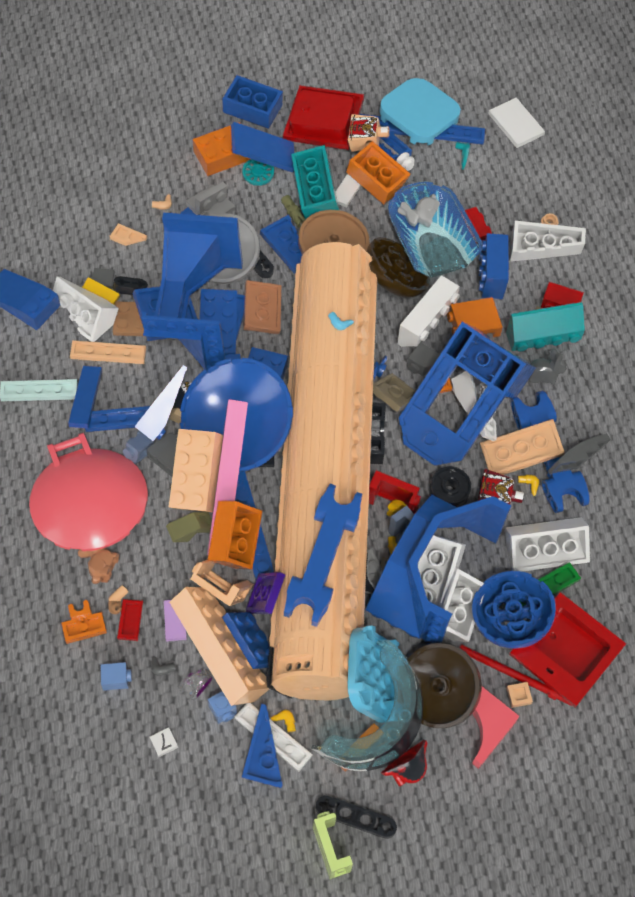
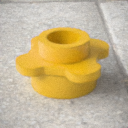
M394 500L388 504L389 511H387V515L391 517L407 505L400 500Z

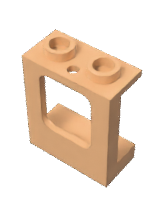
M205 560L198 562L194 566L191 580L228 606L243 602L254 585L248 580L233 585L211 571L215 565V562ZM203 578H206V579L210 580L211 582H213L214 584H216L218 587H220L221 589H223V590L226 591V592L223 593L222 591H220L218 588H216L215 586H213L212 584H210L209 582H207V581H206L205 579H203Z

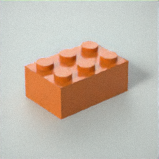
M231 125L193 139V151L207 176L250 160V158L232 153Z
M218 501L208 561L235 569L252 570L262 510L237 501Z

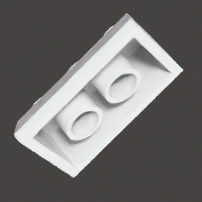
M458 568L454 570L442 606L443 609L452 613L445 637L453 641L469 642L475 624L472 614L473 598L476 591L478 592L484 583Z

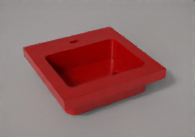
M300 85L283 133V139L349 150L348 138L351 115H360L364 94Z
M560 592L554 599L556 605L555 619L545 637L531 646L512 649L509 655L576 708L627 643Z

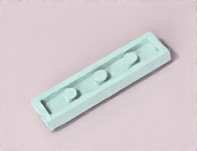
M77 379L1 381L0 400L75 399L78 382Z

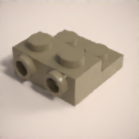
M393 373L373 383V393L375 396L383 400L396 412L404 410L416 392Z

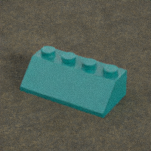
M579 302L511 314L506 331L511 350L522 352L533 347L539 349L545 345L553 344L557 346L563 342L570 341L574 343L582 339L585 331L583 303Z

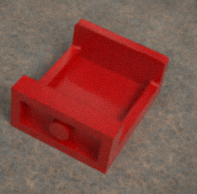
M376 470L369 484V504L374 505L377 496L389 501L400 500L415 514L421 499L419 495L420 488Z

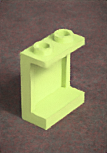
M327 811L318 814L317 819H314L313 830L329 878L332 879L350 873L353 863L350 856L337 860L327 828L335 826L336 814H330Z

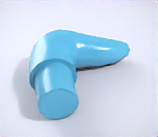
M331 312L328 315L332 325L340 331L345 330L354 323L353 320L341 321L335 312Z

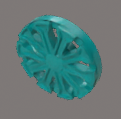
M250 159L242 168L244 180L255 186L269 183L274 177V166L268 164L263 166L265 163L260 162V164H257L259 161Z

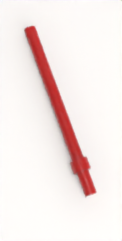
M461 644L460 649L465 651L471 658L522 683L528 682V686L547 694L549 698L560 700L572 706L549 686Z

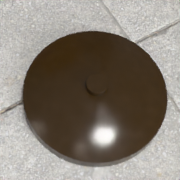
M443 643L423 646L407 659L401 670L399 693L405 709L412 718L416 706L415 679L417 687L420 683L423 695V717L421 724L431 728H450L459 725L472 715L479 703L482 682L478 667L465 651L456 646ZM419 688L417 691V715L421 719L422 697Z

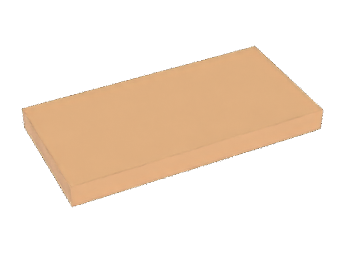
M553 419L499 436L495 441L487 440L480 443L488 470L502 475L561 457L565 454Z

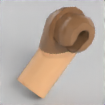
M123 585L108 598V609L112 614L121 612V599L128 593V590Z

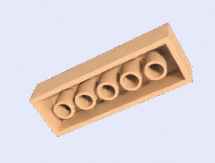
M185 587L169 602L231 706L253 703L269 690L267 688V677L260 669H252L222 619L226 611L214 595L202 587Z

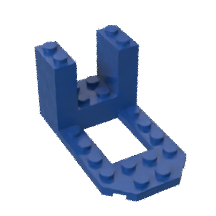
M461 322L399 417L404 445L434 466L462 461L505 397H517L536 367L521 357L513 355L492 341L488 335L476 327ZM458 365L488 386L457 433H455L426 412Z

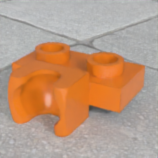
M88 600L83 601L84 607L81 611H76L73 604L68 605L71 620L61 623L66 644L107 633L102 612L92 614Z

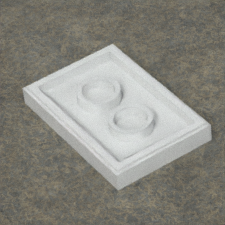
M517 98L489 110L488 114L516 148L545 134L544 129Z

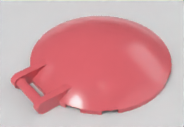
M84 432L78 434V437L64 442L47 445L53 462L36 479L29 502L32 520L40 534L54 542L56 546L68 550L70 548L81 549L82 551L103 549L116 544L128 536L134 526L139 524L143 518L148 501L146 481L139 468L131 460L117 452L105 449H90ZM82 444L83 448L60 457L56 454L58 451Z

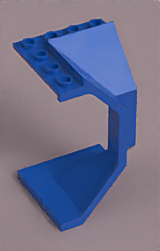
M163 212L162 280L155 315L148 316L147 312L142 314L143 336L179 339L204 369H207V365L214 366L217 362L227 359L225 358L220 321L186 319L189 299L192 293L223 269H242L243 258L238 218Z
M431 495L414 514L399 540L365 610L370 612L372 616L387 621L391 626L406 631L411 637L423 639L427 645L442 643L452 613L427 599L418 569V562L437 528L464 527L496 544L511 505L492 496L457 508Z

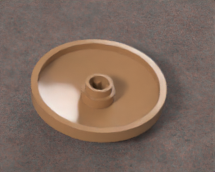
M323 210L312 214L303 222L299 231L298 245L302 255L309 248L328 242H341L351 244L352 246L359 244L367 251L370 240L368 231L363 223L353 215L340 210Z

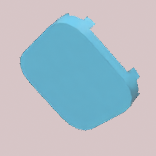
M413 78L405 81L381 100L379 112L381 115L380 119L384 123L390 121L409 135L412 144L415 145L416 142L430 145L435 137L451 125L458 123L461 109L454 99L430 82L420 78Z
M376 626L355 628L350 635L348 694L350 701L357 711L379 723L397 721L398 714L404 711V705L397 702L398 666H404L405 659L400 658L397 652L380 641L387 639L375 632ZM389 640L398 648L400 643L397 640Z

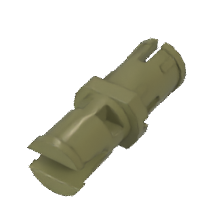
M285 195L282 197L281 203L286 208L287 215L289 214L297 228H300V223L303 224L306 219L301 214L299 206L295 205L291 199V196Z

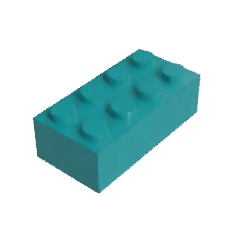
M325 145L292 153L299 199L305 219L319 211L339 210L329 156Z

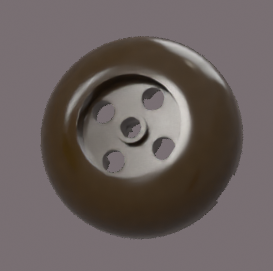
M375 238L369 244L366 252L372 257L369 266L371 272L376 274L377 283L388 292L399 297L412 298L422 294L429 286L430 278L414 270L406 251H404L403 245L388 238Z

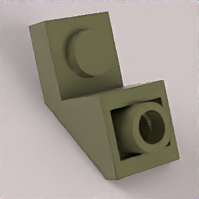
M193 512L167 524L166 528L173 542H189L196 533H210L212 518L209 512Z

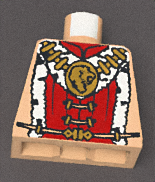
M351 115L348 138L351 152L364 149L372 141L379 146L380 137H389V127H381L378 117Z

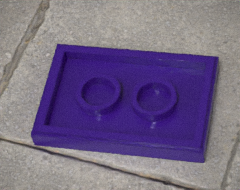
M280 572L259 573L248 601L246 612L252 614H272L285 574Z

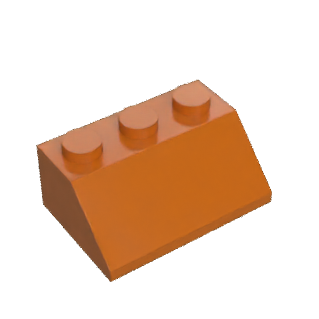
M373 141L349 160L346 171L383 205L397 194L410 176V173Z

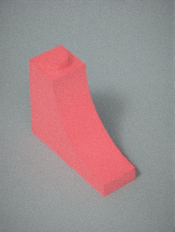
M482 687L479 703L472 713L478 723L481 738L478 754L472 762L478 769L519 718V715L484 687Z

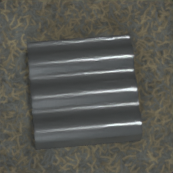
M94 268L92 280L112 289L115 271L113 269Z

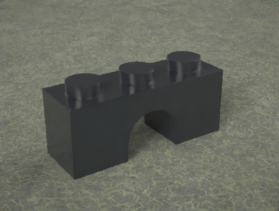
M372 402L370 464H383L386 403Z

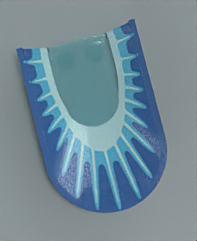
M433 182L412 183L399 189L393 199L389 201L388 211L390 220L414 270L430 277H436L466 268L482 251V241L457 196L444 185L442 187L433 185ZM435 194L440 205L432 218L429 228L419 224L417 231L415 230L416 226H411L407 222L406 216L398 213V208L402 202H406L411 209H415L419 200Z

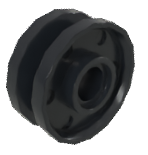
M443 467L433 475L429 485V495H434L458 508L466 503L471 492L472 483L469 476L458 467ZM446 486H451L454 490H449Z

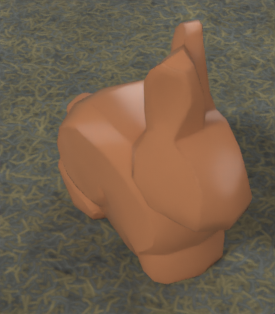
M107 547L94 551H82L81 549L78 551V556L81 558L91 557L88 562V569L92 577V583L109 582L115 563L119 561V554L107 550Z

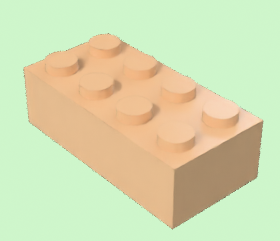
M178 429L169 501L170 508L213 513L223 440L222 434Z

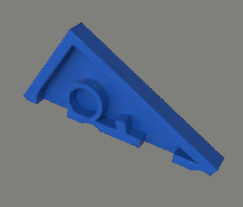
M261 704L242 778L282 788L267 706Z

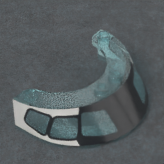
M378 640L376 643L382 648L380 660L385 666L384 670L391 676L394 685V704L386 722L376 732L366 737L349 739L331 735L324 740L321 747L312 745L310 748L339 767L354 771H370L385 767L397 760L408 750L420 729L423 717V695L420 683L403 653L389 640Z

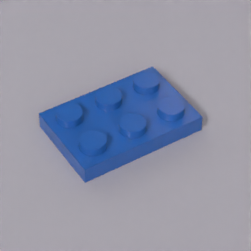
M250 612L226 613L222 619L252 669L268 668L270 645L265 633L258 627L256 618Z

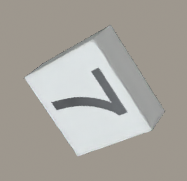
M169 727L150 736L158 757L178 748Z

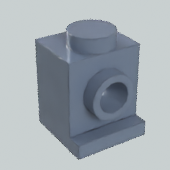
M139 430L135 438L132 437L127 441L123 454L127 459L137 464L147 457L146 450L154 444V441Z

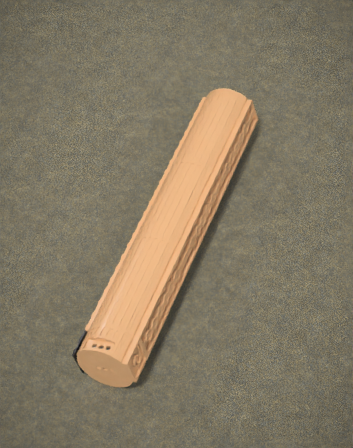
M341 242L318 244L309 248L302 255L301 262L296 265L291 350L289 352L290 364L288 368L289 378L287 384L292 399L293 418L282 452L283 463L275 572L285 574V578L271 616L268 675L266 678L267 688L291 699L295 697L298 699L329 701L349 697L348 661L350 635L355 628L364 627L377 277L370 270L369 263L372 261V257L359 244L354 246ZM331 312H335L341 321L353 320L354 323L345 330L340 331L332 325L328 315ZM333 484L336 485L334 500L339 504L346 505L351 503L357 492L363 495L359 521L355 532L344 530L325 586L334 589L328 610L322 617L319 625L315 627L311 625L314 613L311 606L307 604L296 606L290 618L284 616V609L291 578L296 576L303 579L323 524L314 520L320 498L324 495L328 486Z

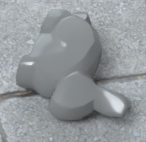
M431 194L429 197L419 200L415 209H411L406 202H402L398 208V213L406 216L407 222L411 226H416L419 223L429 228L440 202L435 194Z

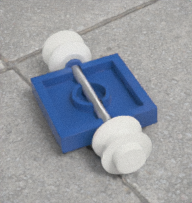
M389 132V137H380L379 147L407 171L411 170L415 161L413 157H410L412 150L392 132Z

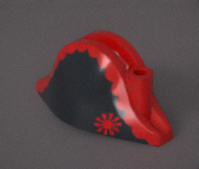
M422 740L407 750L401 757L388 765L381 772L382 775H392L398 786H402L406 782L416 783L420 781L427 770L425 757L427 740Z

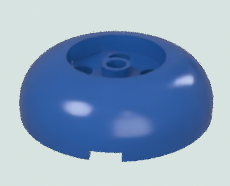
M506 571L488 578L484 581L478 592L476 591L472 602L473 619L480 633L493 644L504 648L519 649L537 643L549 632L555 619L556 605L551 590L543 581H539L532 577V574L526 572ZM519 601L525 603L526 605L522 606ZM505 604V609L501 610L498 608L500 605ZM505 621L509 622L507 625H502Z

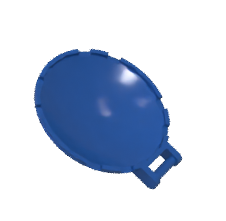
M230 358L219 361L209 369L203 370L192 381L181 404L180 427L186 430L216 432L223 435L228 400L248 402L239 472H244L263 465L281 449L291 429L293 405L286 384L272 368L253 359Z

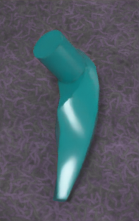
M457 142L455 148L462 150L461 166L463 170L469 156L470 144Z

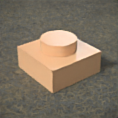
M528 682L508 685L506 687L511 708L532 704L533 701Z

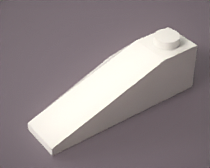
M57 276L53 291L58 294L61 307L68 309L70 312L69 318L71 321H76L80 334L91 342H95L114 325L119 308L108 300Z
M465 371L451 380L455 396L469 415L488 385ZM493 416L480 433L483 438L491 441L497 440L496 422Z

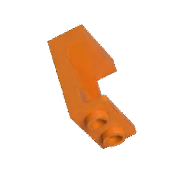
M493 297L451 304L450 310L447 313L448 322H452L453 325L452 335L461 322L476 327L485 334L492 333L493 337L501 335L503 327Z

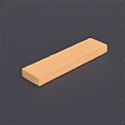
M72 340L70 359L144 364L147 348L145 345Z

